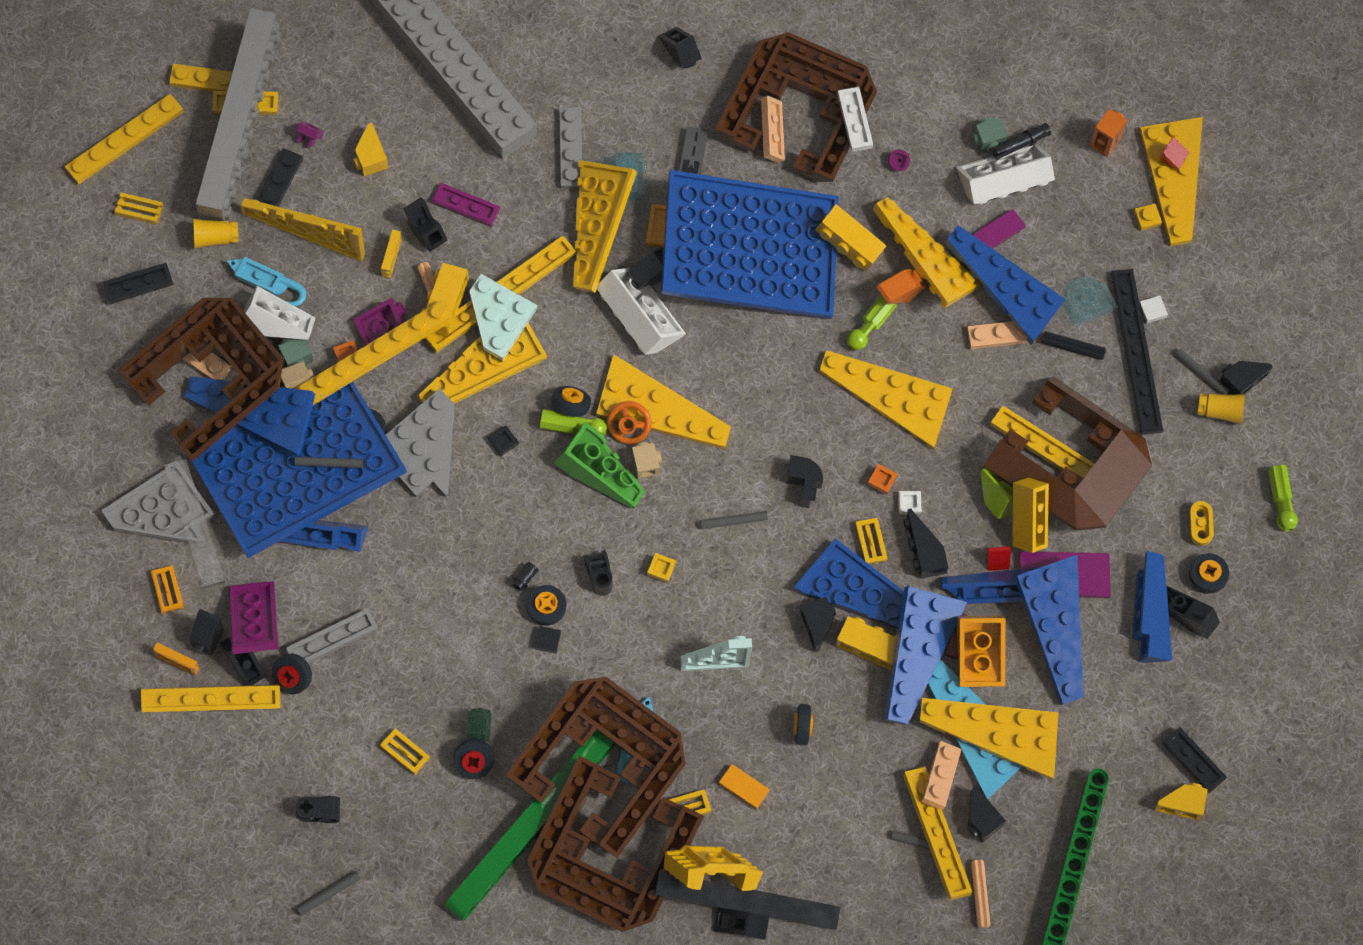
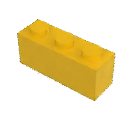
M837 204L815 229L822 239L829 241L836 247L839 253L846 255L853 261L856 267L864 271L874 263L886 247L882 241Z
M442 263L440 270L437 269L434 275V288H430L428 291L427 307L422 308V311L443 299L455 319L469 280L468 269ZM454 321L435 331V333L449 336Z
M1029 477L1013 483V547L1031 553L1048 547V483Z
M848 616L838 636L836 647L891 671L897 635L887 634L886 630L878 626H869L861 618H851Z

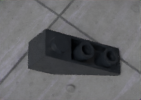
M908 509L906 517H903L905 530H909L911 537L908 538L909 549L914 551L915 559H913L914 571L919 572L920 579L947 574L948 563L944 546L914 511Z
M1166 585L1169 616L1189 631L1208 639L1220 623L1215 609Z

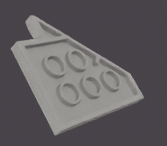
M440 388L386 434V437L407 470V473L399 476V478L416 497L433 483L445 496L449 495L455 405Z
M178 462L101 510L114 531L198 545H205L207 543L197 528L215 517L211 508Z

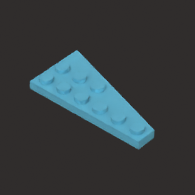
M941 659L939 660L927 684L934 699L986 705L969 687H960L959 677ZM953 736L971 768L976 782L987 799L1023 767L983 751L978 746L969 742L965 743Z

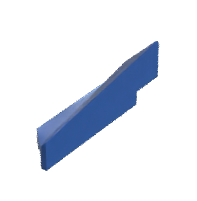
M318 520L281 540V542L333 550L341 546L360 552L368 526Z
M1149 551L1145 553L1144 569H1139L1136 576L1132 639L1141 640L1139 662L1142 663L1168 662L1172 660L1164 556Z
M1037 568L943 577L942 588L949 590L956 596V599L968 602L967 604L1022 602L1023 600L1014 577Z

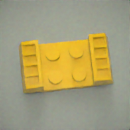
M685 845L680 850L665 851L664 869L691 889L701 890L704 874L715 875L719 873L741 891L754 890L757 888L763 874L762 870L757 869L746 858L741 857L739 853L730 852L725 847Z

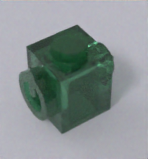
M473 708L468 712L467 739L478 738L485 742H490L492 713L490 710Z

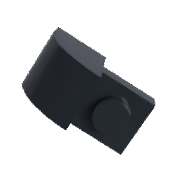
M422 197L403 208L411 231L429 252L448 241L441 224L432 217L426 201Z
M791 455L786 483L804 486L800 507L809 508L810 501L815 502L817 488H822L823 474L818 464L813 460Z

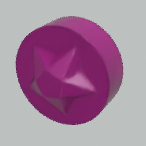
M899 149L889 155L888 162L893 170L904 171L910 165V157L907 152Z

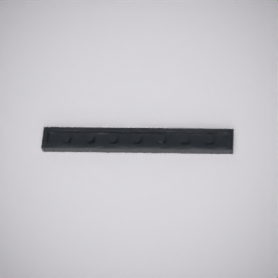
M1133 269L1111 271L1140 435L1162 433V420Z
M658 872L654 893L657 896L729 910L751 912L770 918L837 930L841 908L839 906L757 890L741 891L736 886L703 880L701 890L686 887L684 883H681L679 879H676L674 875L665 872Z

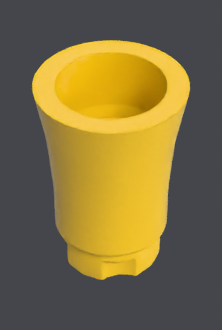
M193 218L194 249L238 243V222Z
M1200 394L1197 415H1206L1208 418L1226 420L1241 425L1245 394Z

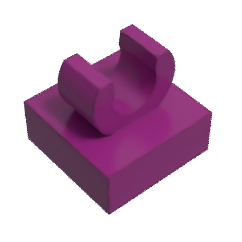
M299 122L296 131L301 134L298 135L297 142H302L306 136L309 139L307 147H312L315 144V140L321 139L325 131L308 122Z

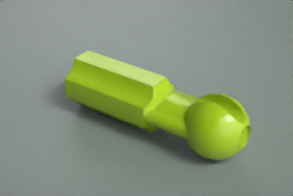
M880 295L862 317L864 322L862 326L848 333L846 340L849 348L852 350H862L868 343V334L882 326L897 307V304H888L884 297Z
M543 409L540 429L574 434L584 422H587L605 436L607 425L600 418L571 417L556 411Z
M1272 466L1268 468L1273 500L1276 503L1278 512L1276 524L1283 531H1292L1298 524V517L1293 512L1291 502L1293 498L1287 466Z

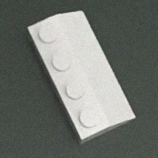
M1037 143L1033 146L1023 147L999 160H995L991 156L956 167L967 198L973 204H984L990 199L1004 198L1010 193L1024 192L1030 187L1044 186L1048 182L1055 180L1051 156Z
M630 268L611 270L598 284L597 290L601 298L613 310L614 316L621 321L626 332L633 337L638 348L645 355L658 353L686 334L650 285L638 289L627 274V270Z

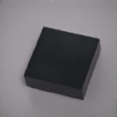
M506 425L488 437V441L500 456H503L519 445L518 440Z
M539 626L534 649L557 654L561 630Z

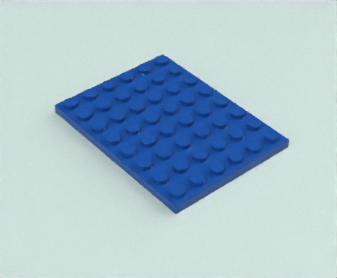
M670 170L667 186L661 294L831 319L834 311L836 247L829 241L822 239L815 229L836 204L838 205L839 196Z
M353 382L312 406L300 457L363 459V468L295 466V457L299 456L238 425L234 426L192 462L247 558L407 473L404 464Z

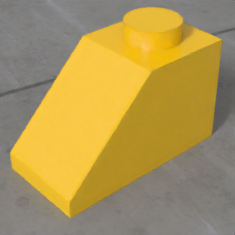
M369 123L355 149L356 158H353L357 171L361 170L364 177L388 168L387 157L372 123Z
M1197 783L1184 784L1159 800L1154 811L1200 821L1204 813L1208 789L1202 788V785Z

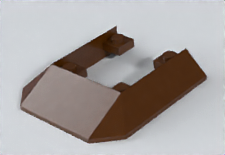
M789 32L759 41L715 127V131L732 147L736 145L753 153L763 132L746 125V122L761 93L780 100L787 86L817 98L825 102L819 117L836 124V127L821 157L802 149L793 166V171L812 178V182H833L850 148L837 95L838 90L859 87L865 113L867 114L877 94L867 66Z
M202 298L118 369L148 406L166 392L157 380L190 352L201 362L214 350L218 349L238 373V376L222 388V391L231 400L227 405L198 429L186 419L170 432L192 462L275 393L280 386L283 357L233 298Z
M1052 377L1047 380L1032 404L1048 415H1051L1059 405L1094 429L1087 441L1103 451V454L1084 478L1066 466L1058 477H1055L1021 453L1027 446L1028 440L1012 429H1009L1002 440H999L983 468L1012 488L1014 482L1028 477L1048 483V512L1074 530L1106 528L1152 467L1146 439L1057 378Z
M608 677L574 681L505 776L521 790H524L538 802L542 803L556 784L538 772V769L565 734L579 746L583 747L595 730L632 757L620 773V776L637 789L611 825L592 812L579 829V832L591 839L596 846L618 858L686 765L681 732Z
M579 756L527 859L537 890L620 932L653 922L665 898L654 895L658 872L670 873L664 869L665 851L680 850L685 845L690 846L704 815L662 797L653 819L671 827L672 830L653 869L632 860L622 880L581 861L591 839L572 831V828L591 789L612 799L621 776Z

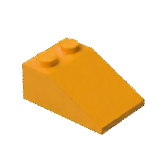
M1002 615L957 616L959 686H1005V617Z

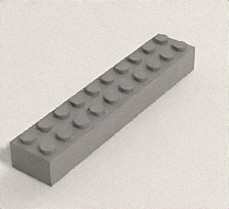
M373 0L377 10L502 159L537 136V124L432 0Z
M250 8L196 201L198 218L201 220L226 221V219L231 218L232 206L230 204L232 199H236L238 192L236 182L237 179L241 180L243 167H241L243 160L247 159L249 151L247 143L248 140H252L254 128H252L253 121H257L259 116L258 101H263L265 94L263 85L264 82H268L270 70H268L269 63L274 62V45L279 43L281 31H279L280 23L277 22L275 13Z

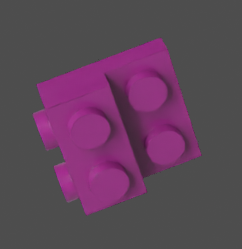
M390 298L356 317L354 322L365 346L406 322L404 318L406 309L401 302L398 303Z

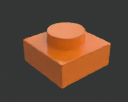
M354 340L333 347L338 362L358 351Z
M878 464L867 485L887 495L898 474Z

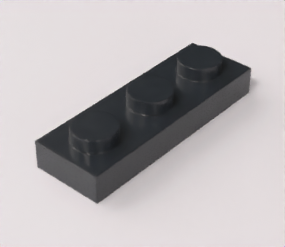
M283 148L256 200L279 207L303 161V156Z
M163 263L104 281L103 285L111 305L172 286L173 281L167 263Z
M1181 727L1163 741L1162 744L1203 788L1208 789L1207 792L1209 794L1226 780L1227 776Z

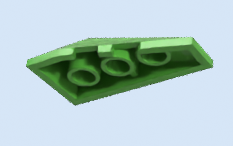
M584 422L563 448L554 464L571 477L634 509L645 493V490L630 470H626L618 460L620 457L616 452L613 453L606 444L607 440L587 422Z

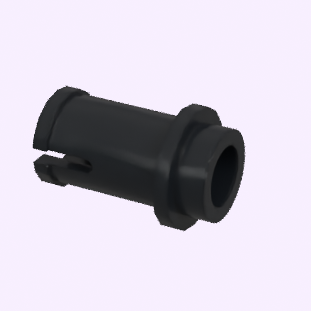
M527 562L518 576L512 578L513 587L519 591L527 589V584L539 569L531 562Z

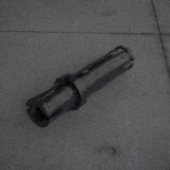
M1043 123L1034 129H1026L1023 134L992 147L991 152L996 151L992 156L995 160H999L1023 147L1035 145L1038 140L1051 135V131L1046 132L1050 129L1049 125Z

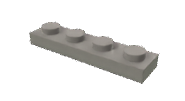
M560 107L561 189H579L578 178L580 177V168L578 167V161L582 160L581 107Z
M367 608L286 647V651L288 654L300 655L310 664L378 631V626Z

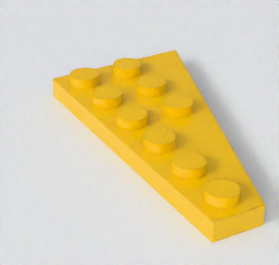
M1203 117L1140 127L1139 130L1170 246L1192 242ZM1172 137L1190 152L1179 170L1160 160L1164 149Z
M579 160V197L577 198L576 231L578 233L577 241H575L577 257L574 262L573 287L577 290L596 293L637 172L631 168Z
M887 197L875 204L873 211L885 228L893 231L895 234L893 239L897 244L903 245L905 248L904 254L921 278L927 279L931 284L929 289L933 294H938L941 298L940 304L943 309L978 289L981 282L974 279L970 274L971 272L966 270L956 258L952 257L926 230L915 223L912 217L902 211L893 200Z
M244 198L241 203L243 215L362 262L365 256L362 228L320 218L313 214L308 215L269 205L254 199Z
M529 323L503 361L484 351L480 336L462 353L458 360L451 363L440 377H437L419 394V399L423 403L440 388L453 404H456L546 360L547 355Z
M826 350L819 373L840 387L850 391L853 396L863 400L872 409L897 426H901L910 432L913 437L919 438L934 450L953 388Z
M613 354L596 417L608 419V415L615 405L624 401H634L643 405L649 412L651 431L725 449L731 426ZM627 407L630 416L638 421L645 422L641 412ZM621 411L616 414L614 421L620 422L623 417ZM629 420L625 421V424H628V425H631V426H632V422H631V421H629Z
M928 698L921 699L920 723L942 733L953 735L965 743L969 742L978 746L979 749L1008 762L1019 764L1033 773L1035 771L1046 776L1045 778L1049 780H1054L1058 712Z

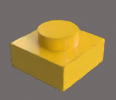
M1156 204L1135 208L1134 214L1140 231L1161 226L1162 221Z
M655 553L647 576L668 583L675 568L676 560Z

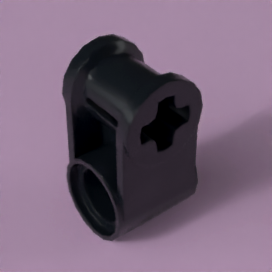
M606 550L591 556L583 555L586 571L590 577L594 592L600 596L608 595L613 588V579ZM599 580H606L608 582L603 586L597 584Z
M302 797L296 803V815L302 822L338 823L340 822V797ZM304 806H309L308 813H304Z

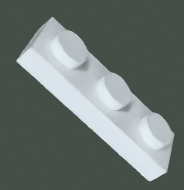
M859 87L838 90L837 95L851 152L872 149L873 141Z

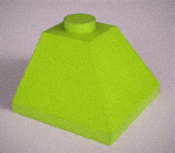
M982 469L980 473L984 504L997 519L1013 516V488L988 470Z

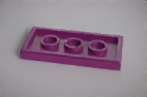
M1020 551L1019 553L1020 570L1043 567L1077 555L1079 598H1110L1109 553H1031L1028 551Z
M274 581L229 586L233 654L279 649Z

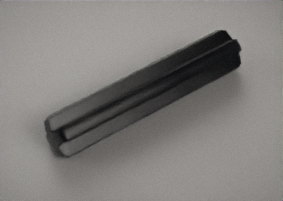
M1047 331L1043 333L1041 339L1042 344L1103 360L1106 352L1105 347Z

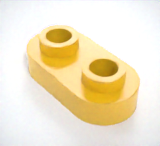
M1204 501L1195 502L1189 511L1190 538L1198 546L1208 545L1214 536L1213 510ZM1197 512H1202L1204 517L1197 516ZM1203 533L1205 538H1199L1197 534Z

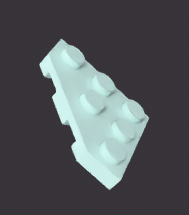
M480 274L469 293L484 351L503 361L536 312L537 305L485 275Z
M736 636L730 640L686 653L681 656V671L749 667L752 638L746 639L745 636Z

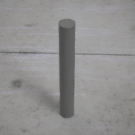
M1181 348L1175 353L1176 357L1220 394L1228 395L1230 393L1227 387Z
M295 457V466L363 468V459Z
M767 511L700 520L701 529L764 521L768 520Z
M893 830L892 840L930 849L926 838ZM956 846L957 852L959 854L961 847Z
M357 871L297 907L296 909L300 916L360 880L361 878Z

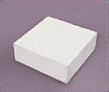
M1161 296L1139 302L1146 324L1167 318L1168 313Z
M921 491L898 492L899 514H906L908 509H912L915 514L921 515Z

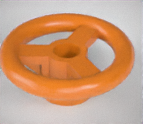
M624 401L611 409L607 425L614 439L620 443L631 445L639 443L647 437L651 429V417L643 405L634 401ZM627 407L641 412L645 422L638 421L630 416ZM621 411L623 417L619 422V431L617 432L614 427V418ZM625 421H631L632 426H626ZM636 428L643 429L641 434L634 438L623 437L624 434L633 433Z

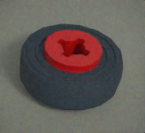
M290 653L281 656L275 661L272 667V677L275 684H280L281 691L293 695L299 694L308 688L312 681V671L310 665L303 657Z
M469 738L462 741L456 747L453 753V765L462 777L480 779L491 771L494 765V753L491 746L484 740Z

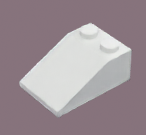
M259 286L256 287L244 308V312L263 335L269 337L308 340L315 321V317Z

